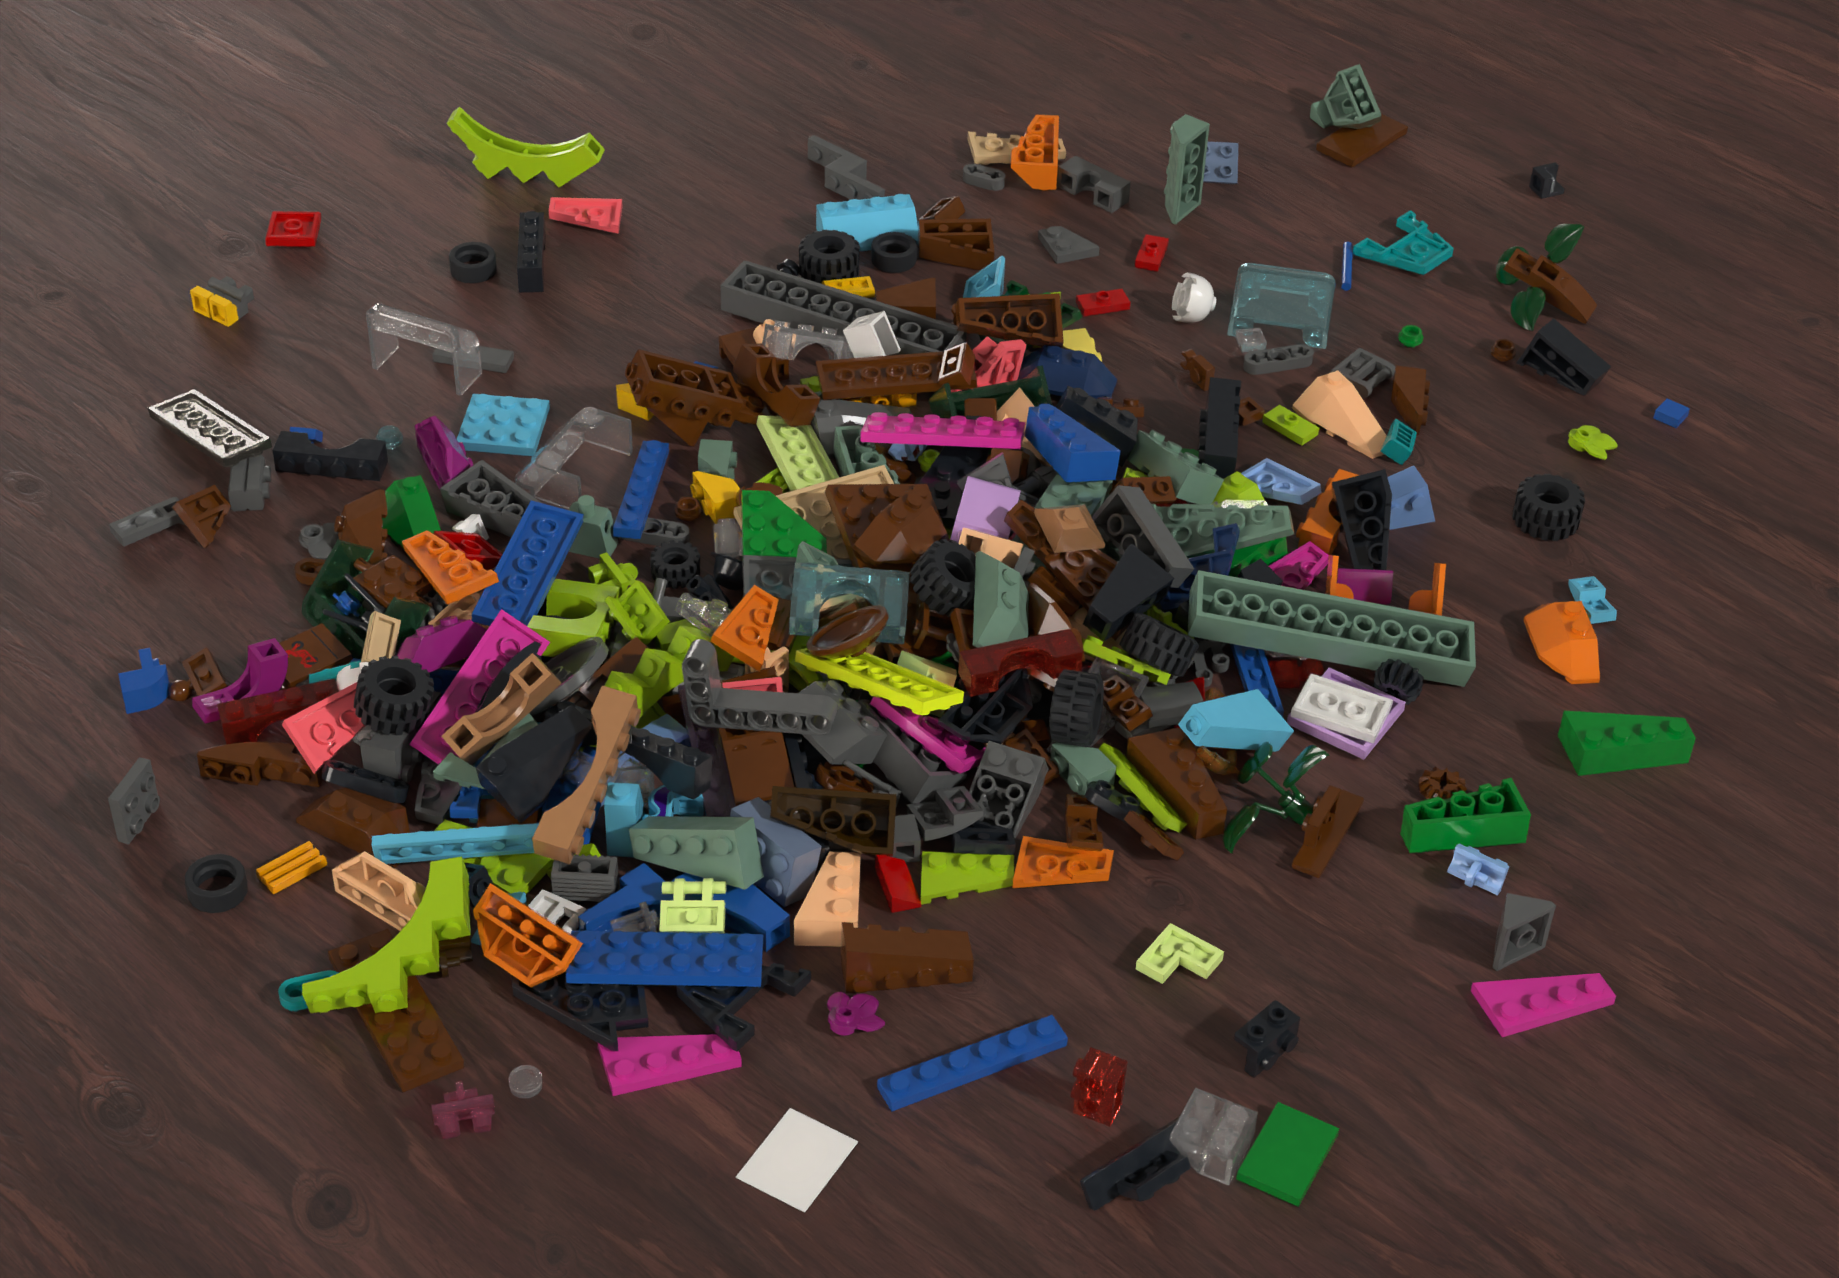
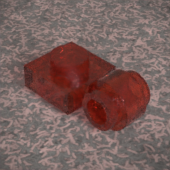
M1305 659L1301 667H1298L1297 660L1268 661L1276 688H1300V681L1306 682L1310 674L1318 676L1324 674L1322 662L1316 659Z

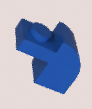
M150 648L138 650L142 669L118 673L127 714L154 708L161 704L169 695L168 688L170 682L166 664L160 665L158 658L152 659Z

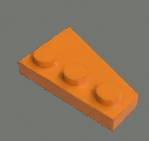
M754 585L713 633L710 642L760 672L779 599Z
M1023 836L1012 888L1109 881L1114 850L1091 851L1072 849L1065 842Z

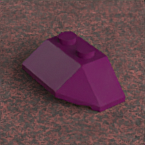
M436 416L429 417L421 423L414 425L417 447L439 489L473 466L472 459L466 457L463 443H458L454 433Z
M457 616L446 617L440 620L441 624L438 626L427 625L416 629L417 634L407 637L395 656H398L399 659H411L412 663L417 662L422 665V670L427 669L428 672H432L469 657L487 629L470 619H458Z

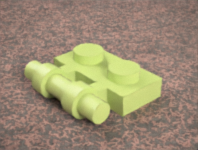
M675 878L674 882H662V894H674L673 901H661L660 932H725V901L713 900L714 894H726V881H714L713 878H703V881L686 882L685 878ZM702 894V900H685V895Z

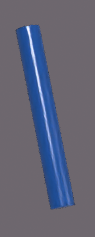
M1351 242L1343 244L1342 289L1345 291L1351 289L1353 244Z

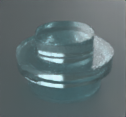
M388 425L379 429L376 440L386 441V449H394L403 442V435L397 427Z

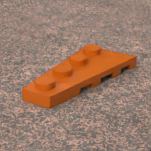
M424 531L402 541L405 552L447 605L460 601L468 595L499 582L496 572L491 569L487 571L480 562L467 559L465 553L459 549H451L449 543L429 531Z

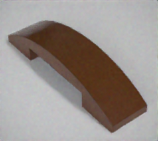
M1066 794L1065 829L1067 845L1072 849L1102 851L1103 837L1102 832L1098 831L1096 821L1098 806L1092 804L1085 795Z

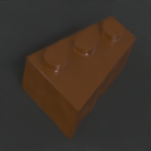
M991 218L919 220V258L981 271L994 261Z

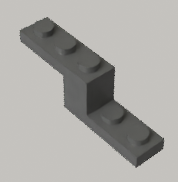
M815 135L808 138V159L825 166L826 188L849 199L861 200L885 197V189L866 180L867 160Z

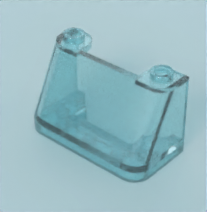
M1257 263L1242 264L1237 272L1227 335L1236 337L1248 336L1252 333L1254 323L1303 329V340L1308 346L1326 349L1336 286L1334 277L1330 274Z

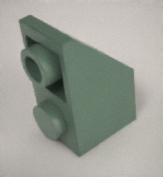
M701 439L698 452V471L734 479V468L737 467V452H733V441Z
M1057 742L1052 744L1050 760L1058 767L1060 776L1068 783L1072 791L1077 792L1079 795H1085L1091 782H1098V780L1107 781L1114 787L1116 766L1098 748Z

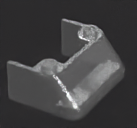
M379 303L374 304L366 312L373 369L377 370L398 349V336L451 352L457 395L461 396L482 374L479 340L473 331Z
M586 407L580 410L558 428L519 470L514 478L515 484L534 498L569 509L572 503L578 502V498L582 496L580 476L560 470L563 464L584 441L631 456L633 453L631 420L594 407Z

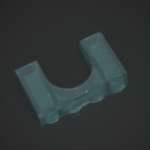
M795 562L789 634L812 636L818 631L819 613L822 605L833 596L854 594L865 598L872 606L879 605L885 607L889 614L887 624L875 642L904 644L910 572Z

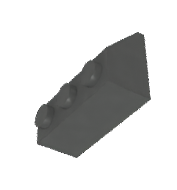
M832 680L828 682L815 681L798 693L829 696L838 704V712L829 733L825 735L802 734L830 764H844L845 760L853 764H871L887 734L879 727V723L874 718L869 717L861 709L862 706L859 702L851 699L844 692L841 684Z

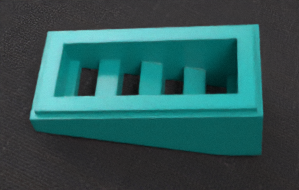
M1395 419L1380 451L1395 462L1403 465L1413 451L1417 432Z

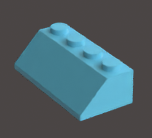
M909 194L861 200L851 199L844 202H827L816 205L817 231L838 230L839 232H846L847 235H852L859 242L860 251L871 250L873 239L886 232L905 233L911 236L918 245L916 211Z

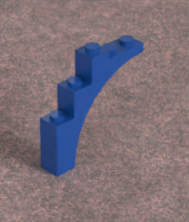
M643 863L620 878L619 891L610 894L605 900L592 908L586 909L578 916L579 931H618L633 925L660 921L661 901H673L674 894H662V882L666 881ZM688 873L675 877L685 878L686 882L703 881L702 877ZM726 884V894H714L713 900L725 901L726 930L735 934H763V950L765 952L790 937V915L755 885L752 884L744 890ZM686 894L685 900H702V894Z

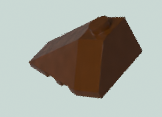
M378 489L346 504L341 516L338 515L336 517L334 530L338 532L339 544L353 567L355 561L360 557L371 565L378 564L387 558V553L384 552L387 529L382 528V518L387 516L385 490ZM354 567L358 575L362 573L360 570Z

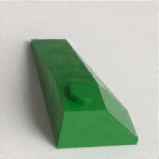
M421 475L396 480L385 491L387 516L382 518V528L387 529V534L396 546L400 545L403 548L402 541L424 531H429L432 534L434 531H441L428 490Z

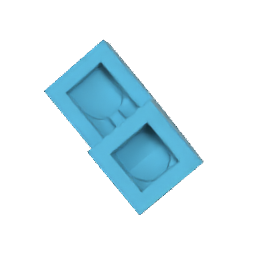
M1595 576L1569 579L1568 585L1575 601H1582L1591 624L1616 621L1617 610L1605 599L1606 588Z

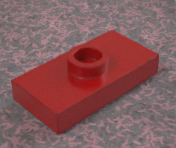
M1146 234L1136 257L1135 267L1157 272L1167 250L1169 238Z
M1123 289L1076 295V304L1084 317L1130 309L1131 302Z

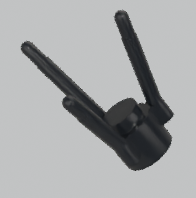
M345 573V579L374 610H367L361 618L351 614L346 617L324 609L322 613L367 632L370 615L374 611L385 614L387 609L379 605L350 574Z

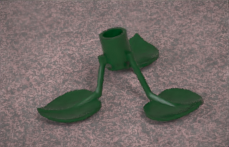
M1560 224L1553 228L1545 241V250L1549 252L1547 258L1555 264L1563 262L1576 246L1584 226L1581 224ZM1514 246L1504 251L1496 265V277L1500 283L1512 285L1519 280V278L1503 269L1516 248L1529 255L1525 248ZM1528 287L1526 292L1521 291L1517 293L1511 303L1510 311L1512 318L1519 326L1529 331H1533L1535 322L1545 304L1546 296L1542 289L1539 287Z
M1264 742L1259 746L1254 756L1250 757L1241 768L1237 780L1239 783L1245 784L1258 772L1282 795L1278 800V805L1281 807L1279 810L1254 802L1250 807L1248 805L1242 807L1229 821L1223 835L1224 845L1231 854H1233L1237 841L1257 818L1259 810L1279 815L1284 820L1289 816L1297 824H1303L1306 815L1313 813L1314 806L1305 799V796L1300 793L1294 783L1314 765L1329 756L1326 751L1315 745H1310L1295 758L1289 766L1288 775L1283 782V786L1285 788L1290 787L1293 791L1291 792L1290 790L1285 791L1261 768L1272 755V745L1269 742Z

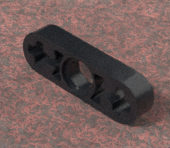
M325 761L322 778L327 782L393 803H404L406 801L409 785L404 781L342 761Z

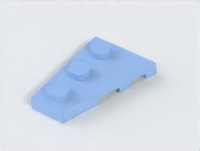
M1268 458L1241 473L1256 483L1262 496L1266 498L1302 505L1322 493L1319 483Z

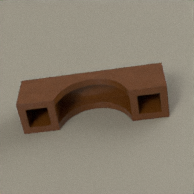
M742 344L733 372L755 392L756 396L762 398L772 411L781 416L787 425L791 427L811 425L821 398L806 384L785 385L783 387L779 382L776 372V356L763 344Z

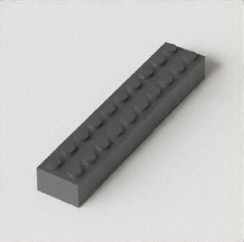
M746 260L721 284V310L764 323L766 319H771L776 323L778 329L809 337L822 343H828L844 350L851 351L843 330L857 318L885 311L901 349L900 352L892 355L942 352L967 341V332L957 331L956 325Z

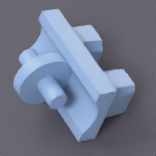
M1458 844L1455 847L1453 859L1447 873L1465 880L1466 886L1472 887L1476 885L1498 895L1501 892L1509 866L1502 860L1493 859L1481 854L1479 850L1471 846L1466 847Z

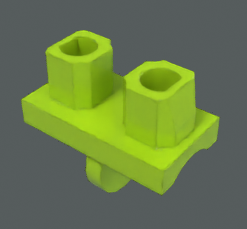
M607 552L600 554V564L588 567L589 580L594 584L601 583V585L620 587V597L627 590L628 586H631L636 581L638 570L632 563H619L616 565Z

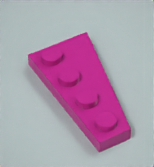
M1309 541L1269 565V567L1283 581L1281 586L1305 590L1327 566L1329 555Z
M883 697L872 698L870 704L877 709L882 717L886 719L888 717L907 736L915 738L927 752L943 760L950 770L961 774L980 765L985 747L979 751L969 744L970 741L962 740L938 725L939 719L936 717H924L923 715L914 714L912 709L905 706L892 705L890 700Z
M1600 973L1474 982L1471 987L1472 994L1501 1037L1613 1005L1616 995Z
M717 1034L617 1037L618 1051H612L598 1043L613 1096L742 1067L739 1051H734Z

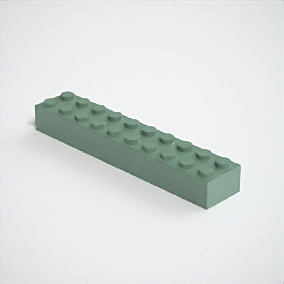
M1198 570L1190 589L1188 636L1370 670H1377L1381 663L1386 662L1387 659H1393L1394 661L1400 659L1403 663H1409L1411 667L1419 669L1418 673L1424 677V680L1465 687L1476 668L1474 622L1200 570Z

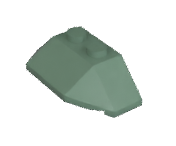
M1360 64L1338 71L1336 80L1331 84L1324 97L1334 126L1362 129L1381 122V112Z
M978 551L975 563L973 646L996 657L1028 639L1029 592L1019 572L1001 561Z

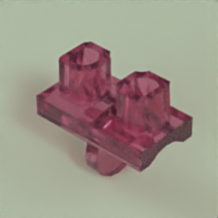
M462 1080L455 1081L456 1091L443 1093L445 1103L432 1105L434 1125H438L443 1139L460 1136L458 1121L472 1119L474 1133L492 1130V1115L495 1114L493 1094L478 1096L477 1087L464 1090Z

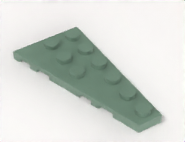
M1151 504L1188 559L1215 552L1213 528L1234 523L1238 524L1240 534L1235 550L1294 535L1291 512L1288 506L1255 505L1253 508H1239L1238 505H1228L1227 508H1215L1214 505L1172 504L1170 507H1157L1156 504Z

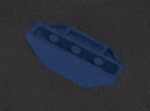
M1048 345L1042 346L1023 358L1017 380L1023 386L1036 392L1062 396L1067 386H1070L1074 389H1083L1089 396L1096 399L1098 397L1112 398L1117 384V378L1095 354Z

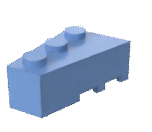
M1411 466L1388 477L1392 492L1390 530L1435 522L1428 485L1415 466Z

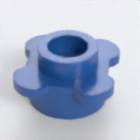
M344 590L340 596L337 593L333 594L338 600L335 605L342 613L347 616L350 613H353L356 617L360 616L357 610L362 604L350 592Z

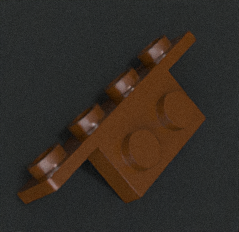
M1329 785L1324 795L1319 794L1314 803L1313 814L1308 813L1303 821L1301 830L1305 831L1304 842L1292 862V868L1320 878L1363 805L1364 798Z

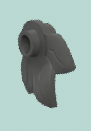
M326 523L322 526L307 525L301 530L299 542L303 547L308 548L309 554L312 557L330 560L332 554L339 555L345 553L339 544L338 532L334 530L335 523Z

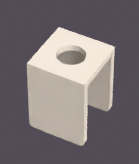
M885 311L859 317L843 330L854 358L888 356L901 350Z

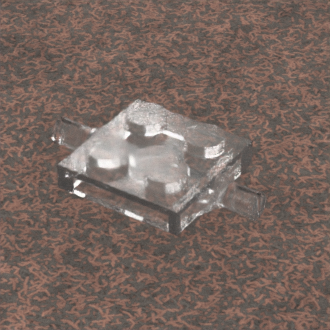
M689 593L681 595L675 608L677 613L711 638L713 633L732 612L727 608L728 604L722 600L712 599V601H703L693 598Z

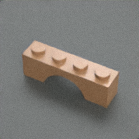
M532 653L510 673L507 686L492 703L474 714L464 715L441 737L462 760L473 765L552 693L561 682Z

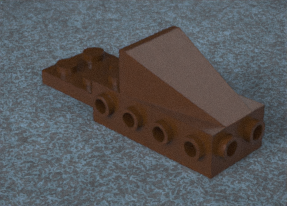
M640 349L637 350L632 362L628 363L625 370V376L636 404L646 407L690 446H695L707 422L714 426L721 425L731 428L734 420L743 424L750 423L756 425L758 415L779 416L770 409L769 405L762 398L756 396L749 386L735 383L731 372Z

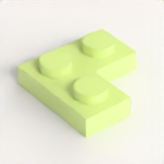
M1170 923L1137 960L1136 970L1162 984L1179 965L1207 979L1223 960L1224 951Z

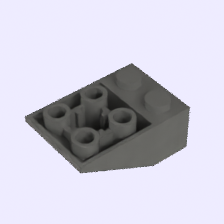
M989 741L969 790L971 796L983 810V817L979 821L987 822L993 826L1012 829L1014 839H1016L1039 797L1045 776L1049 771L1045 758Z

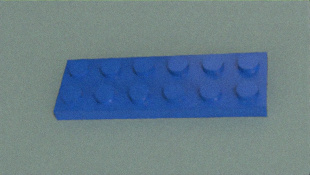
M531 500L494 570L497 573L499 582L484 589L472 612V621L490 626L502 609L528 626L533 615L538 614L583 524L584 514Z
M571 931V934L583 944L566 970V983L761 987L763 934Z

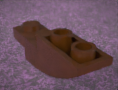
M1516 248L1503 269L1532 287L1542 289L1546 294V302L1584 324L1587 323L1597 307L1596 302L1581 284L1564 269L1543 255L1537 260Z
M637 637L632 639L604 663L578 689L577 693L569 701L573 702L576 706L591 710L602 685H605L611 671L633 674L645 649L648 647Z
M244 742L215 746L200 750L197 753L200 775L203 777L258 786L262 778L313 787H320L323 781L322 768L314 774L303 756L297 754L296 746L293 744Z

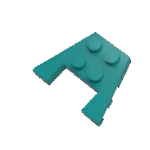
M1410 210L1397 218L1396 226L1408 232V235L1387 248L1369 238H1365L1354 245L1352 253L1359 257L1424 275L1452 257L1454 248L1437 233L1432 234L1427 229L1428 225L1424 221L1419 222L1416 219V214Z

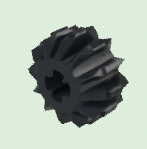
M1387 659L1386 662H1382L1380 667L1377 668L1374 674L1373 687L1405 701V705H1409L1410 702L1415 701L1419 697L1424 677L1418 673L1419 669L1411 667L1409 663H1403L1400 659L1396 661Z

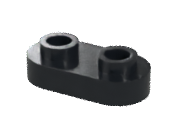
M1098 780V782H1091L1085 792V797L1092 804L1125 823L1127 822L1124 818L1129 811L1139 814L1143 812L1142 807L1139 806L1140 802L1136 798L1123 795L1115 790L1113 785L1107 781Z

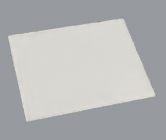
M790 1108L737 1174L736 1178L805 1213L858 1141Z

